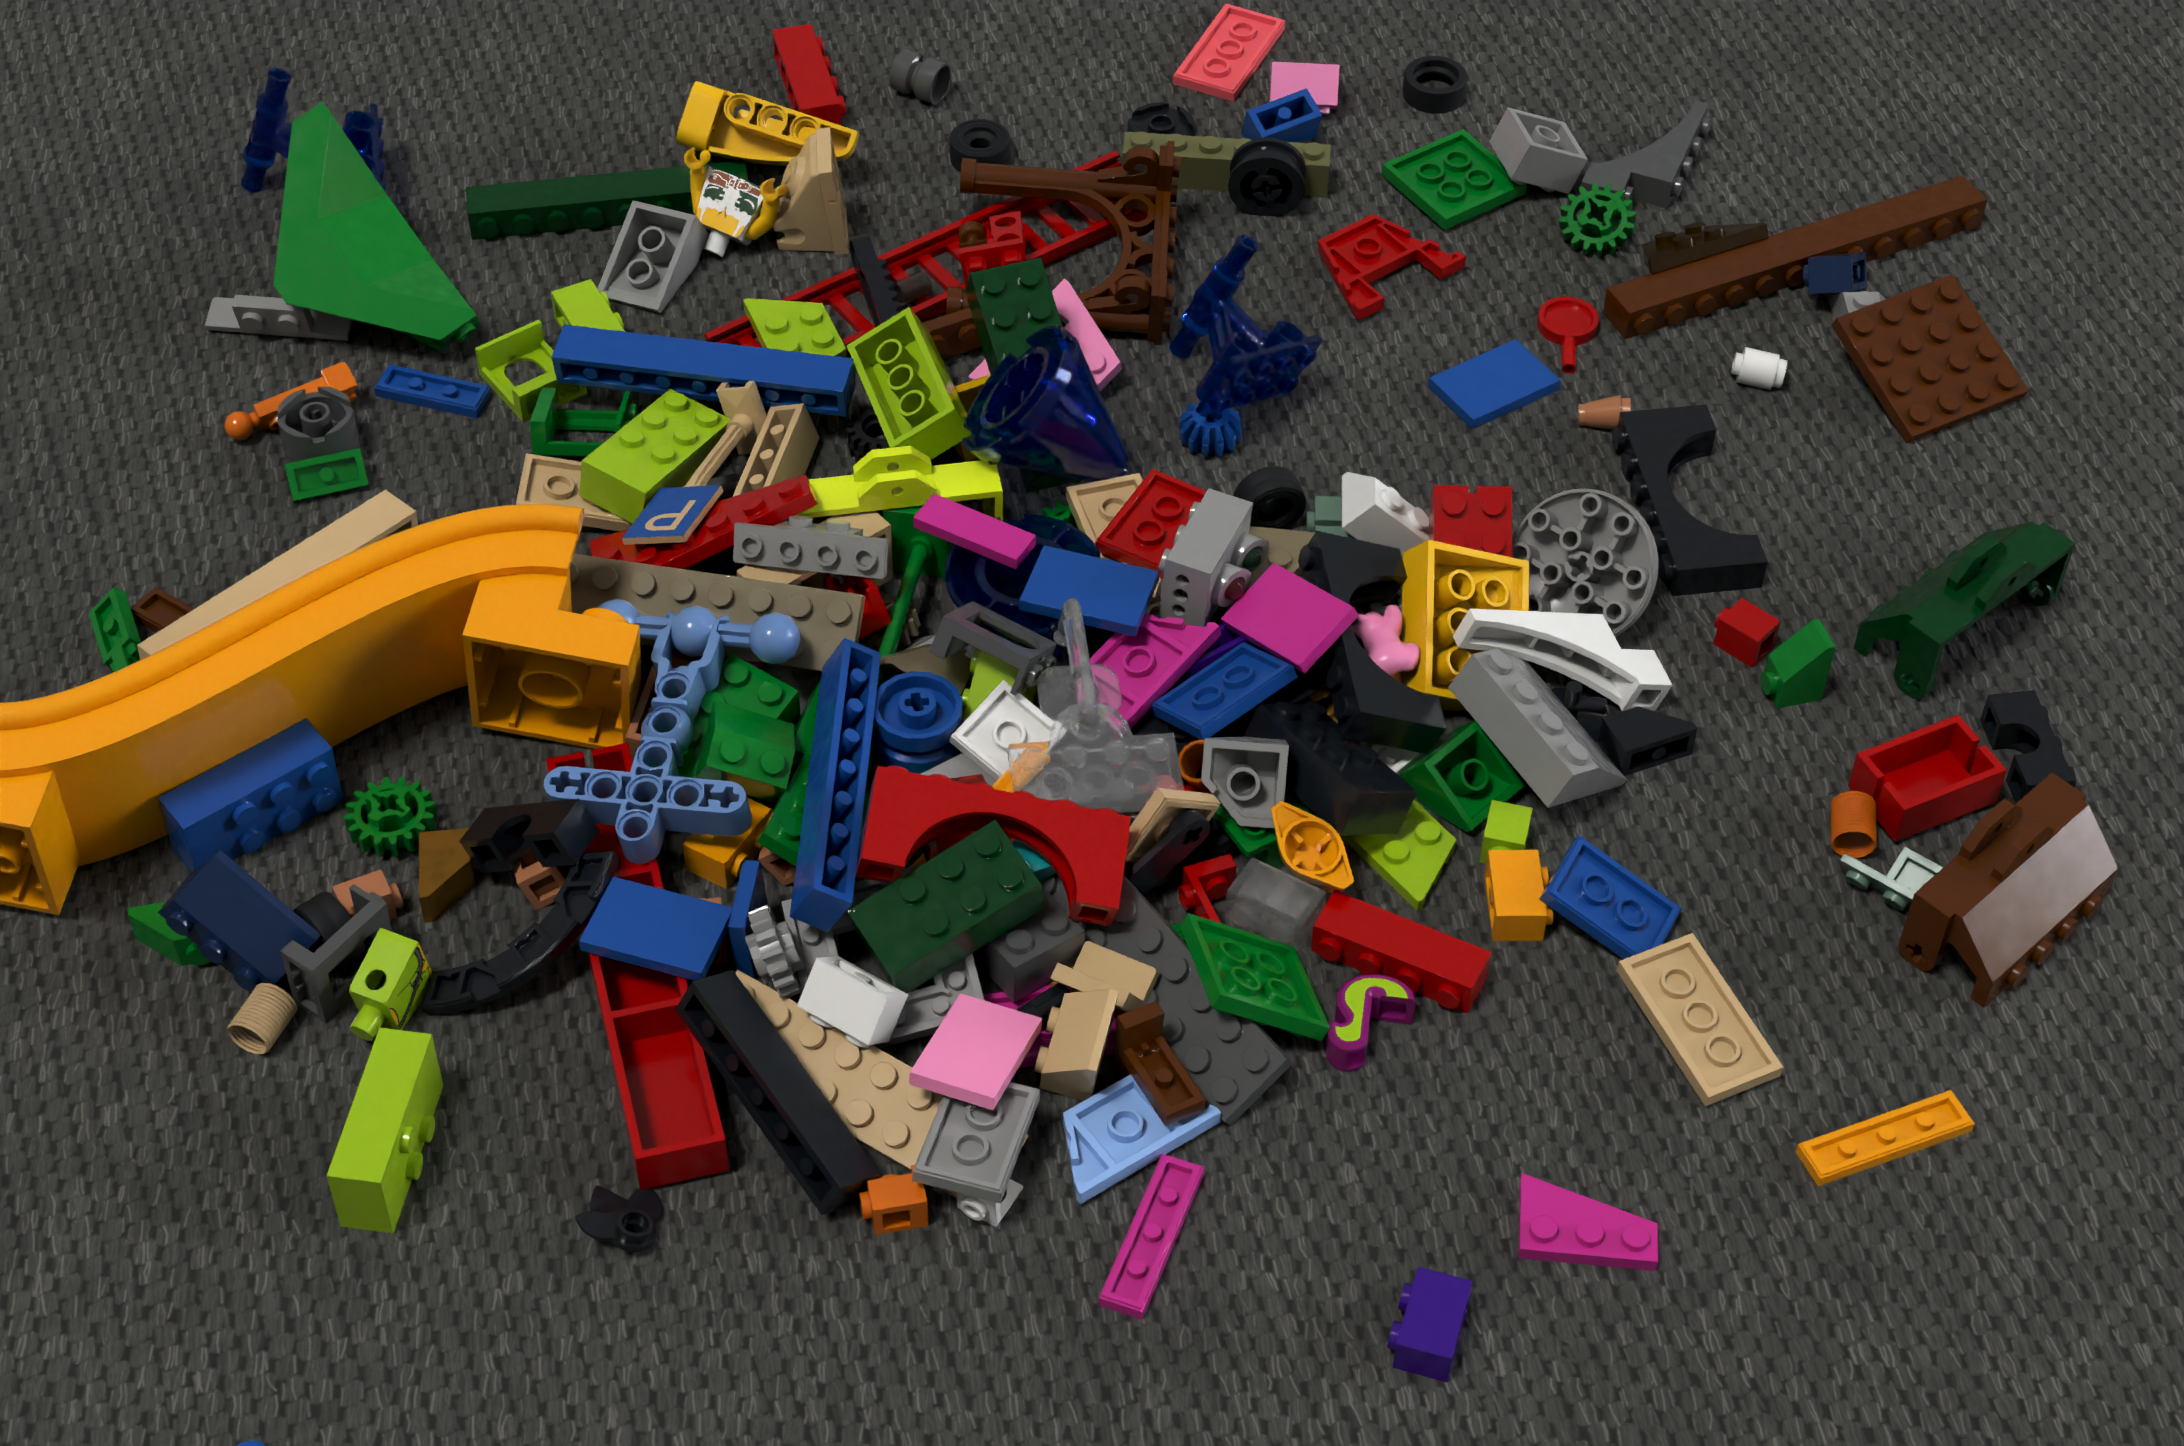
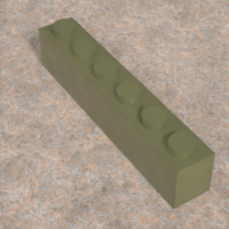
M1142 131L1125 132L1122 167L1125 153L1133 147L1144 146L1151 148L1159 157L1160 145L1167 146L1168 141H1175L1174 156H1181L1179 178L1172 177V181H1178V188L1229 192L1228 182L1232 156L1239 147L1251 141V139L1155 134ZM1287 142L1293 145L1305 160L1304 196L1327 198L1331 145L1316 142ZM1252 171L1245 175V178L1250 183L1252 179ZM1284 173L1282 185L1290 180Z

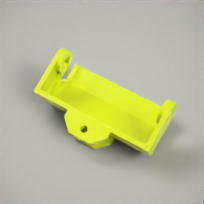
M912 446L874 449L853 466V475L809 479L818 505L795 515L815 518L922 506L933 494H937L954 502L982 500V513L1003 521V490L997 464L989 465L988 460L932 466L930 457Z

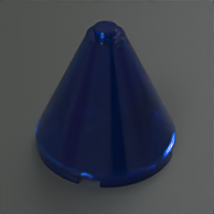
M1059 325L1045 327L1029 336L1026 342L1032 347L1019 358L1009 353L987 379L972 403L965 419L964 427L971 432L970 440L966 437L962 439L963 445L969 452L983 461L1088 482L1125 476L1128 470L1127 452L1079 342L1071 333Z

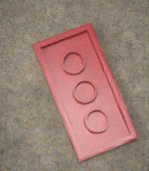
M1226 3L1174 73L1173 84L1234 102L1284 31L1285 20Z

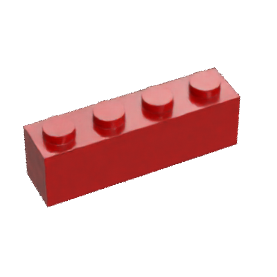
M811 24L773 29L774 57L792 109L841 125V117L846 116L845 102L843 96H838L837 79L835 75L831 76L830 60L828 56H824L821 36H815Z
M1336 890L1331 894L1313 925L1311 951L1319 954L1327 961L1340 962L1357 969L1363 975L1380 974L1393 977L1406 984L1413 993L1435 1000L1445 1008L1457 1009L1467 1014L1488 977L1492 953Z

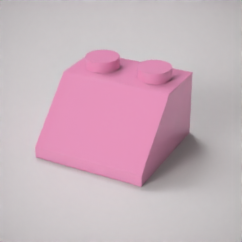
M1272 62L1269 102L1307 88L1321 114L1329 115L1330 109L1336 110L1340 65Z

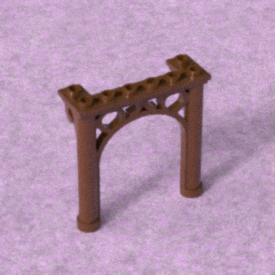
M1168 141L1167 146L1160 145L1159 157L1151 148L1144 146L1133 147L1125 153L1123 167L1100 169L1098 172L977 163L976 159L962 158L960 193L1068 200L1087 205L1106 217L1115 228L1121 242L1122 255L1114 272L1103 283L1077 295L1100 331L1147 334V340L1154 341V345H1161L1162 332L1170 331L1171 310H1165V307L1172 308L1174 290L1172 284H1167V279H1172L1174 258L1167 257V253H1174L1175 232H1169V227L1175 228L1177 207L1170 206V202H1177L1178 181H1172V177L1179 178L1181 156H1174L1175 141ZM1110 201H1116L1117 204L1114 205V204H1113L1112 202H1110ZM1138 209L1143 211L1147 218L1140 222H1133L1126 219L1123 214L1128 210ZM1154 230L1153 244L1145 243L1139 238ZM1152 263L1151 279L1144 272L1136 268L1143 264ZM949 286L946 315L969 308L965 289L963 287ZM1061 321L1062 326L1064 328L1067 324Z

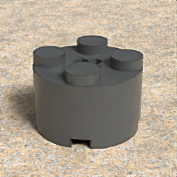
M318 387V392L306 394L305 389L292 393L279 405L277 411L278 427L285 456L290 462L360 447L354 411L348 396L343 392L331 387Z

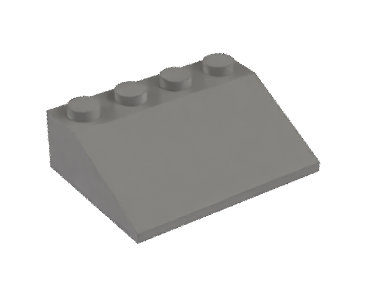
M1500 648L1471 655L1448 686L1450 691L1547 808L1619 787L1627 781L1528 662Z

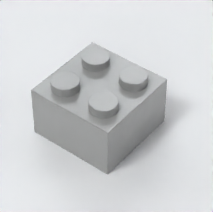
M1509 107L1489 140L1497 154V159L1503 164L1510 180L1519 185L1526 183L1536 185L1547 192H1554L1556 190L1569 194L1588 161L1565 122Z

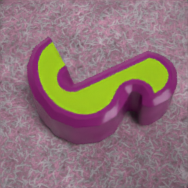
M1380 974L1358 975L1344 982L1336 997L1335 1020L1329 1023L1330 1029L1327 1032L1326 1058L1329 1063L1342 1071H1353L1364 1066L1370 1018L1377 1019L1378 1021L1412 1024L1416 1004L1413 991L1402 981Z

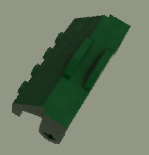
M2032 521L1984 532L1960 551H1952L1945 561L1935 569L1929 568L1926 570L1920 580L1912 586H1904L1890 602L1885 605H1878L1870 616L1860 623L1853 649L1866 657L1871 653L1873 643L1879 638L1900 641L1902 646L1894 670L1895 682L1898 688L1912 699H1921L1936 686L1935 672L1945 644L2018 590H2020L2024 598L2036 606L2046 605L2059 594L2075 543L2044 522L2037 525Z

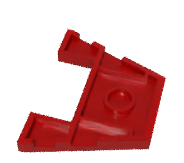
M1374 214L1318 240V252L1357 320H1361L1384 307L1385 297L1370 286L1369 283L1416 260L1441 280L1465 268L1466 256L1457 251L1453 255L1440 250L1439 243L1430 239L1424 242L1410 236V230Z

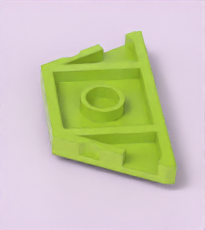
M743 299L744 311L762 347L847 358L846 347L823 303Z
M1415 800L1398 834L1340 836L1417 911L1423 908L1433 884L1437 883L1444 864L1449 861L1453 854L1457 840Z

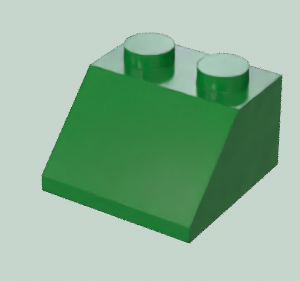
M714 701L695 778L736 782L744 788L746 795L774 803L787 789L795 754L794 724Z
M1475 720L1451 731L1434 745L1428 754H1423L1400 773L1403 779L1417 791L1416 797L1424 807L1466 832L1473 830L1488 817L1492 800L1506 802L1525 786L1503 753Z

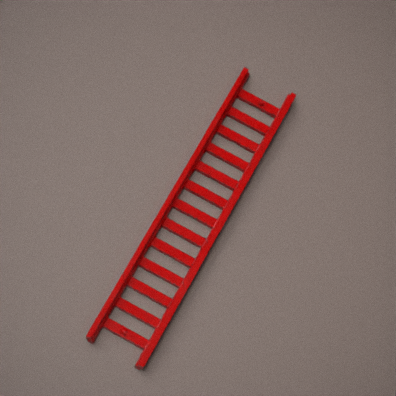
M1115 150L1072 170L1098 172L1100 169L1122 167V163L1118 160L1120 154ZM1012 196L879 255L877 258L886 260L887 270L890 271V280L916 304V306L911 307V310L923 323L946 312L949 286L966 288L965 283L961 284L934 258L944 252H948L961 264L958 230L965 222L977 221L981 223L986 229L988 239L992 238L989 216L1020 211L1021 217L1034 213L1061 238V240L1048 245L1022 221L1026 246L1033 251L1026 255L1027 260L1041 258L1044 267L1117 234L1108 219H1105L1095 209L1082 203L1062 200L1089 225V227L1077 232L1049 207V205L1060 200ZM1110 201V202H1112L1114 205L1117 204L1116 201ZM1131 209L1123 214L1126 219L1133 222H1140L1147 218V215L1138 209ZM1005 223L998 227H1002L1004 225L1008 227L1013 225L1014 223ZM919 265L946 292L932 298L904 270ZM854 267L781 299L783 301L823 303L824 306L830 305L857 332L846 338H841L846 347L847 357L851 356L847 345L875 328L845 298L858 291L863 294ZM747 315L705 333V341L762 347L754 339L757 336Z

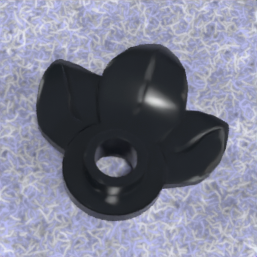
M597 1185L591 1196L590 1211L576 1215L575 1219L580 1229L592 1238L612 1241L617 1247L628 1252H642L654 1244L657 1234L655 1224L661 1218L663 1210L661 1201L652 1188L644 1190L639 1188L627 1200Z

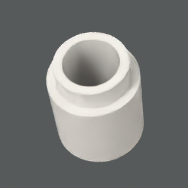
M1745 347L1742 354L1736 352L1731 374L1737 375V383L1771 390L1772 387L1780 389L1785 377L1788 360L1780 359L1779 354Z

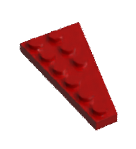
M802 475L715 502L686 542L624 545L622 537L628 529L590 540L591 555L594 557L685 569L733 546L734 525L736 522L774 526L789 519V516H795L818 505L808 477Z

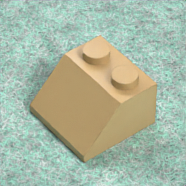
M1101 989L1064 993L1061 1007L1052 1006L1045 1031L1053 1034L1049 1048L1040 1047L1034 1072L1041 1073L1039 1089L1079 1100H1086L1092 1096L1113 1022L1118 990Z

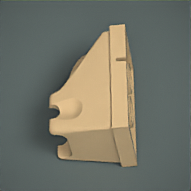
M830 127L816 129L815 134L808 137L798 156L791 159L784 172L781 185L785 184L788 187V192L785 196L779 198L781 202L773 227L774 231L783 232L784 236L781 239H776L780 251L834 252L835 255L849 254L847 207Z

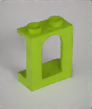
M536 320L475 348L479 375L523 423L531 419L542 387L557 388L558 407L587 394L586 386L557 382L552 361L554 350L544 341L540 320ZM531 361L539 365L545 373L515 387L506 377L505 370L515 362Z

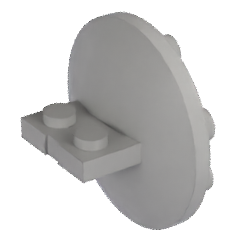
M1572 489L1555 494L1542 501L1528 513L1517 528L1512 539V558L1529 561V611L1603 614L1616 637L1637 621L1652 598L1659 568L1654 536L1641 514L1632 505L1613 494L1595 489Z

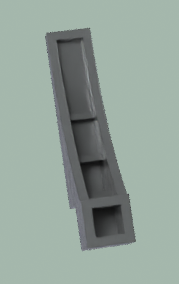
M1696 100L1688 114L1676 127L1647 147L1602 163L1591 162L1581 186L1587 191H1591L1593 183L1598 184L1599 190H1604L1607 184H1611V193L1615 194L1622 189L1624 191V200L1633 199L1667 208L1672 197H1679L1683 186V177L1687 178L1692 167V157L1697 158L1702 138H1706L1711 125V118L1706 117L1709 104Z

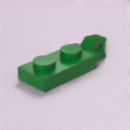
M113 587L88 614L103 664L111 667L112 671L115 672L140 660L137 645L141 643L126 592Z

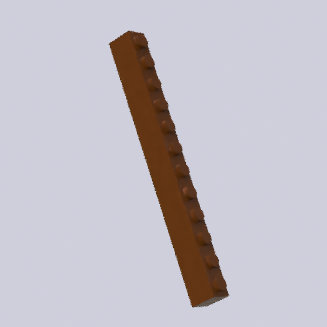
M1964 176L1956 177L1778 233L1746 245L1607 287L1603 315L1624 339L1645 335L1650 331L1669 325H1676L1681 321L1700 315L1704 316L1712 311L1735 306L1759 296H1767L1772 292L1790 286H1798L1804 282L1803 268L1805 264H1808V258L1866 252V262L1878 258H1885L1890 254L1906 249H1913L1921 244L1937 239L1941 240L1965 230H1972L1981 225L1988 199Z

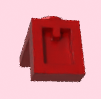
M1231 854L1183 867V883L1178 887V895L1184 910L1191 909L1193 915L1221 923L1209 899H1220L1228 893L1235 891L1237 866Z

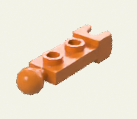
M340 362L321 370V378L254 404V412L248 414L243 411L232 412L227 416L224 428L231 438L238 441L250 437L257 426L260 431L268 428L278 430V407L292 393L305 389L306 394L318 392V387H331L346 394L350 402L358 398L354 391L358 385L346 362Z

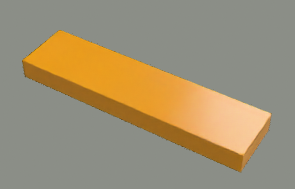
M1952 1090L1799 1143L1795 1152L1819 1187L1972 1132L1975 1123Z

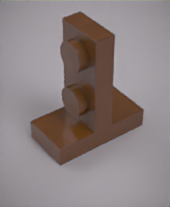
M1154 1001L1117 1016L1111 1070L1118 1081L1131 1074L1163 1124L1168 1126L1204 1111L1206 1099L1162 1036L1165 1013L1159 1004Z

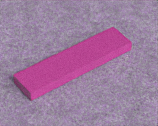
M1166 1154L1161 1155L1101 1291L1099 1306L1141 1320L1143 1319L1204 1176L1203 1166Z

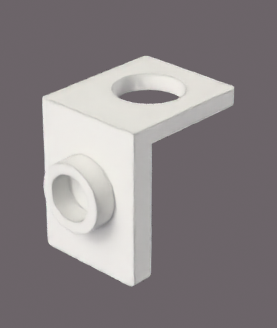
M1010 1179L1006 1188V1197L1001 1203L957 1193V1208L961 1209L971 1219L983 1220L997 1227L1023 1190V1185Z

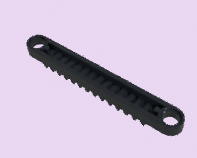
M868 234L849 237L851 260L874 326L877 327L902 311V304L898 302V293L894 291V282L890 280L887 262L884 259L877 258L870 236ZM943 453L933 458L931 461L942 459Z

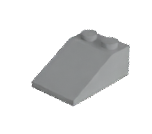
M633 200L597 289L599 292L604 291L609 301L661 313L696 267L709 233L696 215Z

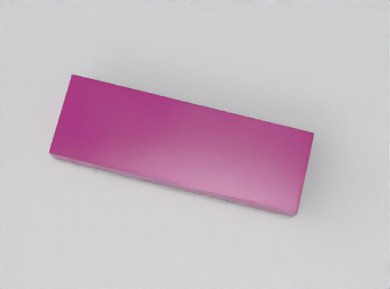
M933 494L913 517L914 528L1014 569L1020 566L1036 546L1035 534L937 494Z

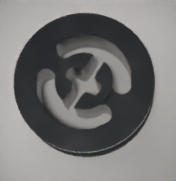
M1259 138L1243 144L1233 154L1230 162L1228 191L1232 201L1239 209L1250 215L1280 217L1288 214L1300 204L1304 196L1305 160L1293 145L1280 139ZM1252 171V179L1250 183L1245 178V175ZM1283 173L1290 179L1284 185H1282Z

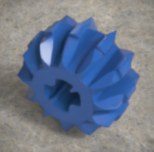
M1216 398L1213 402H1206L1200 399L1198 405L1188 404L1187 410L1182 413L1179 420L1182 446L1188 447L1190 454L1202 452L1204 459L1209 454H1214L1220 459L1223 452L1233 453L1236 444H1239V439H1241L1242 435L1239 411L1232 410L1230 403L1219 404Z

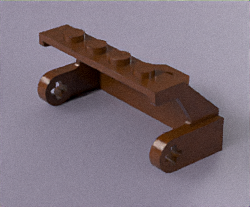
M2050 773L2019 802L2014 803L2004 798L1981 818L1962 844L1959 854L1914 893L1899 941V949L1904 959L1920 971H1930L1943 960L1948 944L1954 945L1977 978L1970 998L1983 1008L2008 985L2012 988L2017 987L2027 975L2029 966L2033 962L2038 965L2042 964L2052 952L2054 943L2058 939L2065 942L2075 932L2079 920L2083 916L2090 919L2095 915L2103 903V898L2109 893L2118 870L2089 804L2085 802L2087 795L2054 773Z

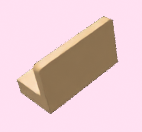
M1086 941L1073 969L1057 962L1051 979L1074 992L1101 989L1118 990L1115 1009L1126 1013L1146 1005L1159 976V971L1142 962L1093 942Z

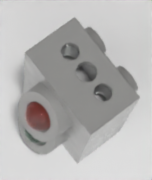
M1208 488L1201 502L1195 501L1193 503L1187 525L1181 524L1179 526L1173 548H1166L1161 557L1159 571L1164 572V576L1159 583L1155 600L1160 602L1158 618H1183L1187 625L1206 627L1207 622L1211 621L1219 606L1227 607L1234 604L1247 591L1252 580V572L1263 563L1269 551V542L1266 539L1249 534L1253 502Z

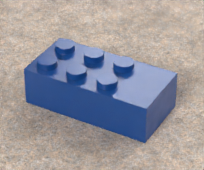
M306 718L158 797L172 849L192 873L219 850L232 860L246 853L258 850L267 841L282 833L293 831L300 823L318 813L331 810L338 802L343 800L333 749Z

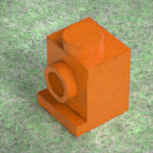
M911 1165V1173L888 1174L879 1179L867 1180L868 1191L859 1192L863 1220H872L874 1235L928 1226V1203L924 1184L912 1181L915 1165Z

